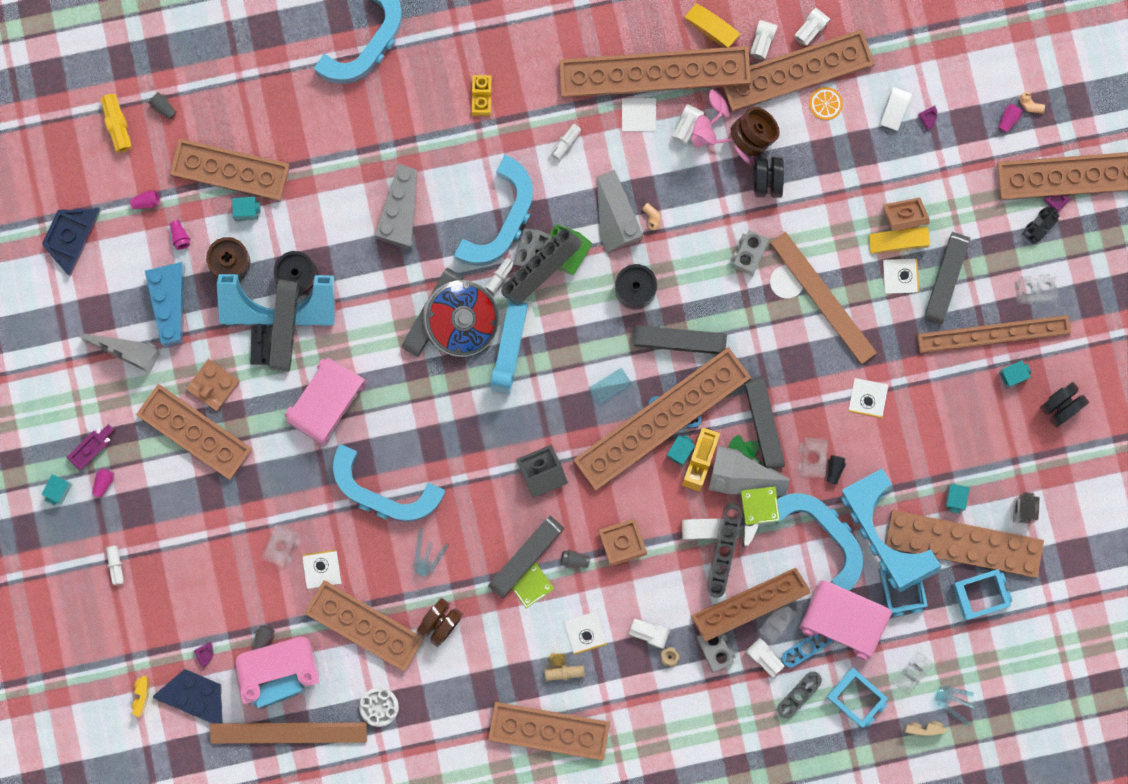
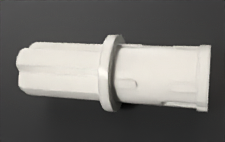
M573 124L564 137H560V141L550 153L560 160L568 148L573 146L571 143L581 132L580 127Z
M506 258L499 269L493 272V277L485 286L492 294H495L502 282L507 280V275L515 266L511 259Z
M118 546L106 547L109 564L107 567L110 569L112 584H122L124 580L121 565L123 564L120 562Z

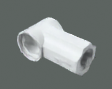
M815 8L794 38L801 45L807 47L818 32H822L831 19Z
M763 20L759 21L755 33L756 37L751 48V56L756 59L765 60L778 25Z
M687 104L672 138L679 143L687 144L693 133L697 118L700 115H704V112Z
M634 619L629 635L664 649L670 630Z
M758 638L745 651L772 678L784 667L783 663L771 652L770 647L761 638Z

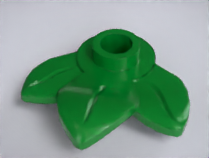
M737 435L730 441L729 448L738 450L747 458L755 459L758 461V464H762L759 459L754 457L759 448L758 442H743L740 435Z

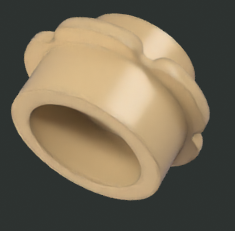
M672 647L664 649L660 654L662 664L665 666L669 665L670 667L675 666L680 657L679 653Z

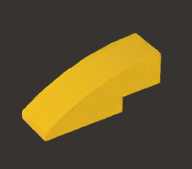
M697 3L684 16V19L712 42L715 41L723 48L732 47L740 38V33Z
M928 226L870 234V254L928 248L930 246Z
M702 427L682 486L701 491L720 433Z

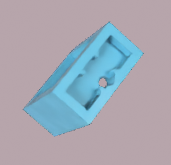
M881 567L878 569L886 608L892 611L893 617L902 616L904 611L909 610L912 611V614L923 612V608L928 606L923 581L916 584L919 598L918 604L892 608L886 578L888 573H884Z
M999 569L952 584L964 621L1011 606L1012 596L1005 589L1006 579L1003 572L1000 573ZM994 576L1003 604L973 613L964 585Z
M853 667L850 668L826 696L830 702L860 728L864 726L868 728L875 720L873 718L877 711L881 713L888 705L886 703L888 698ZM854 677L880 699L863 720L837 699Z
M297 674L289 675L259 686L260 696L252 704L257 706V708L263 709L304 693L305 690L303 684L299 682Z

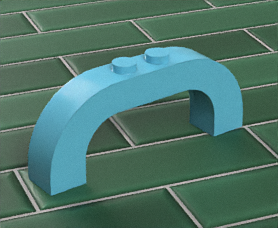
M373 0L385 11V19L360 56L352 62L340 63L324 53L313 68L315 74L332 83L349 84L367 76L376 64L380 65L385 57L384 53L386 50H390L396 42L394 39L401 28L402 10L400 1Z
M504 155L496 174L512 183L517 191L515 203L499 235L493 242L486 245H476L462 238L454 254V258L462 263L483 266L500 260L510 250L514 241L518 242L522 234L520 229L523 224H527L531 216L529 214L533 200L531 178L518 161L507 155Z
M339 444L333 461L334 477L341 491L349 499L360 504V509L367 512L370 509L377 512L376 516L385 520L389 517L397 521L413 522L431 515L441 504L446 490L427 483L422 496L411 504H399L359 486L354 481L352 475L353 465L359 453Z
M794 493L777 499L780 521H775L777 524L794 512L807 513L815 519L841 548L844 554V566L830 583L850 591L861 575L863 556L859 543L850 533L852 529L845 522L841 523L838 519V513L833 508L829 509L823 502L813 496Z

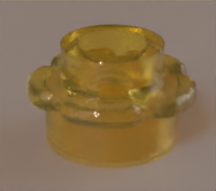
M552 653L548 662H552V666H563V662L567 661L564 653Z

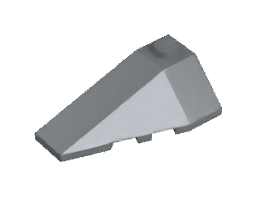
M615 170L597 176L600 237L606 252L609 253L641 241L643 234Z
M83 333L79 335L82 340L149 374L160 355L156 350L157 346L149 342L145 345L141 342Z
M718 446L709 490L741 495L742 490L776 486L777 496H785L790 478L771 468L758 464L757 460L747 458L738 450Z

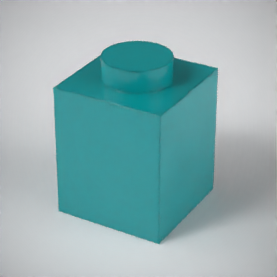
M255 197L232 198L233 218L235 221L258 219V214L261 213V206Z
M1023 360L999 371L1006 389L1031 378L1029 375L1031 370L1027 363L1024 364Z
M679 435L666 457L683 467L695 447L693 440L686 435H683V437Z
M52 474L41 495L46 497L44 501L54 506L56 503L62 505L72 484Z
M949 484L944 508H948L949 512L960 514V511H965L970 487Z

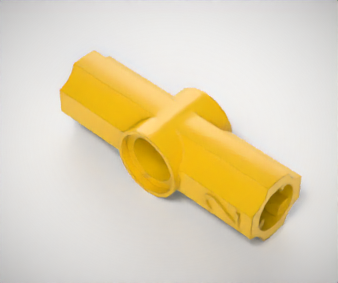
M104 95L100 100L105 113V123L109 134H111L116 152L128 151L132 148V144L127 132V122L123 112H121L117 95Z

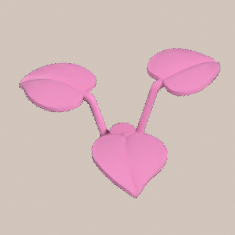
M715 88L710 90L709 99L718 114L711 122L704 115H700L697 118L693 135L691 136L692 142L697 148L706 144L711 146L718 143L734 142L732 138L716 140V134L713 131L712 125L722 115L725 118L729 117L730 107L723 94ZM735 144L738 154L752 168L754 156L744 153Z

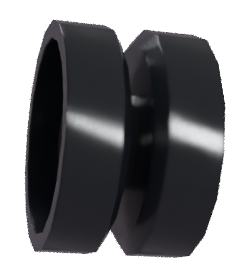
M756 155L753 169L755 197L765 198L769 186L772 198H782L784 185L783 156H773L770 160V168H768L767 157Z
M301 251L284 253L277 259L273 271L277 284L279 279L299 282L298 297L307 295L312 291L315 275H319L317 266L307 254Z
M632 264L620 271L615 282V294L623 306L633 310L643 309L654 300L657 291V278L652 270L644 265ZM634 284H638V289L633 288Z
M1074 381L1064 389L1063 387L1048 398L1047 402L1040 406L1045 415H1049L1056 409L1058 410V413L1051 417L1050 420L1056 428L1090 403L1085 395H1080L1075 400H1072L1071 397L1079 391Z

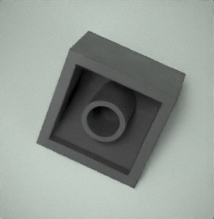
M552 445L516 459L532 498L568 484L562 465Z

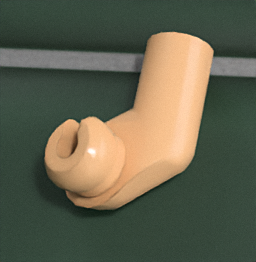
M1022 93L1019 99L1020 104L1027 112L1044 114L1045 104L1034 103L1030 93Z
M647 203L642 210L649 216L648 228L650 230H657L661 225V214Z

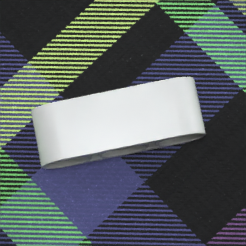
M721 519L682 520V540L717 539ZM726 528L723 531L724 535H731L733 533L732 528Z

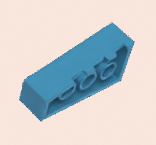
M183 262L145 270L160 341L164 348L183 344L185 265Z

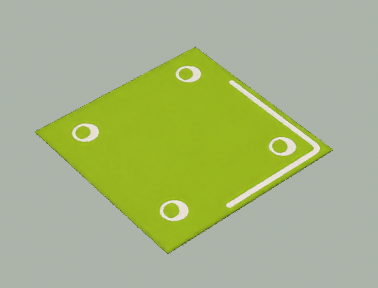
M776 486L741 491L746 525L780 521Z
M535 562L512 589L527 609L554 590V587Z

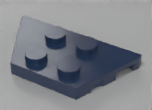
M99 208L58 210L44 238L42 245L68 276H71L101 210Z
M184 669L153 696L156 700L212 724L223 723L221 684Z

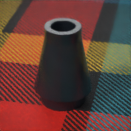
M831 455L830 459H828L827 482L838 484L839 478L847 464L845 463L846 458Z

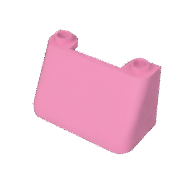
M330 358L320 361L317 366L319 370L294 407L290 406L284 415L287 417L286 422L323 447L330 440L329 432H334V428L354 398H357V392L363 391L367 385L365 379Z
M821 580L813 592L798 629L802 630V633L807 636L813 637V635H818L819 633L854 649L853 652L856 653L855 656L866 661L872 658L892 611L844 588Z
M297 637L241 653L235 661L243 704L253 702L259 698V684L289 675L297 674L299 682L306 686L320 683L319 669L310 640L306 637Z

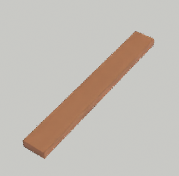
M786 231L770 242V245L858 362L862 365L877 354Z
M1064 315L917 334L919 354L1070 335L1071 329L1069 316Z
M367 722L210 724L211 744L367 743Z

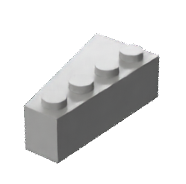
M398 164L375 233L376 240L411 251L413 250L417 169Z

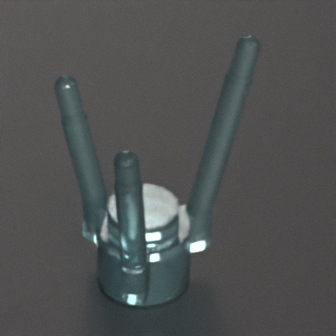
M420 528L413 567H415V573L428 577L429 573L433 574L436 565L449 547V543L445 544L431 565L428 558L433 545L432 542L428 545L424 559L420 558L423 529Z
M940 685L934 699L938 701L937 705L945 708L967 726H971L969 721L946 703L950 704L951 700L975 708L974 704L953 696L954 693L973 696L974 693L951 688L947 685L945 687Z

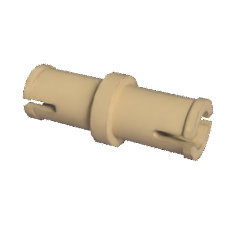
M584 664L571 667L563 665L562 668L545 669L546 682L561 679L568 681L569 678L585 677Z

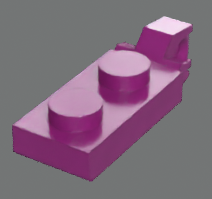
M108 424L102 431L99 428L93 431L66 458L81 472L108 446V443L111 441L109 437L115 432L114 428Z

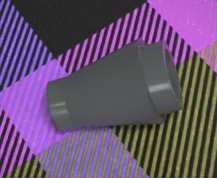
M159 92L148 102L151 105L150 108L162 114L168 120L176 113L164 94L161 95Z
M570 549L567 551L563 550L561 566H565V568L589 567L590 556L582 555Z
M260 625L259 629L256 630L252 650L268 646L274 638L275 630Z

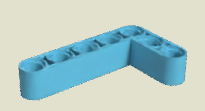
M510 300L508 302L496 367L493 369L491 378V391L511 394L528 303L522 302L517 305Z

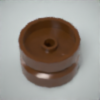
M760 107L748 109L731 126V136L734 143L741 151L750 156L762 154L780 135V129L774 117Z
M233 237L217 239L210 245L206 255L208 268L217 279L219 274H236L240 281L247 275L250 269L251 259L246 247Z
M440 598L431 607L416 630L423 637H427L435 630L430 638V642L437 648L447 639L464 615L456 608L445 615L450 604L443 598Z

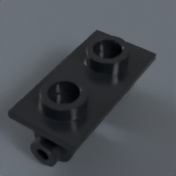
M1045 207L1040 210L1038 217L1027 224L1026 230L1022 235L1030 236L1029 240L1033 244L1039 242L1047 233L1043 227L1045 226L1050 230L1059 221L1060 215L1055 212L1057 209Z
M264 325L251 327L250 365H269L271 327H264Z

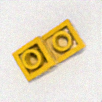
M473 75L472 116H491V75Z
M145 675L142 678L139 677L134 684V688H136L134 693L140 695V698L135 699L131 709H133L132 714L137 717H142L149 697L150 681L149 677Z

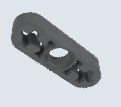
M817 672L807 673L779 703L777 707L778 714L783 718L793 716L821 685V676ZM816 676L817 685H810L808 689H811V692L809 693L801 684L807 685L810 681L808 677ZM797 689L805 692V697L801 701L796 700L794 697V692ZM791 697L792 701L797 703L798 706L795 707L793 704L790 707L791 713L783 714L782 705L787 706L791 702L788 698Z

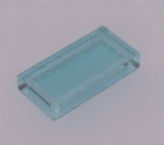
M621 367L589 387L597 402L601 404L632 385Z

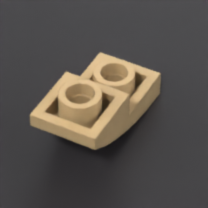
M932 720L931 723H926L924 729H922V725L911 722L910 725H905L903 732L928 736L946 733L947 728L943 727V723Z

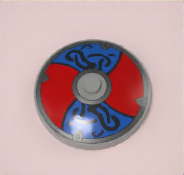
M467 280L445 283L430 295L425 304L423 312L424 330L430 342L445 354L455 357L475 355L484 350L497 333L499 325L497 304L492 295L477 283Z

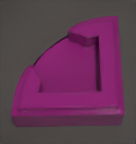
M935 105L918 114L926 131H929L936 122L937 108Z
M1066 195L1048 196L1043 201L1049 207L1056 208L1055 212L1058 213L1071 198Z
M211 641L194 650L202 668L206 667L213 657L214 650Z

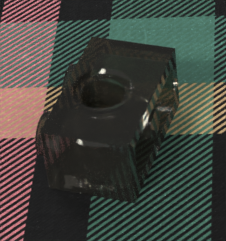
M1025 492L1015 498L1013 522L1032 524L1038 521L1040 497L1034 496V493Z

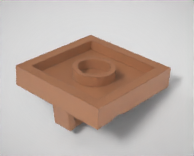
M921 198L883 204V210L892 231H902L930 224L929 216Z
M208 358L186 390L218 412L240 380Z
M635 518L598 530L610 567L647 555Z

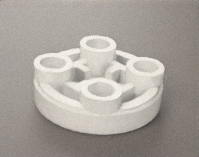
M381 687L370 689L360 700L361 716L370 725L376 727L386 726L398 714V700L388 689Z

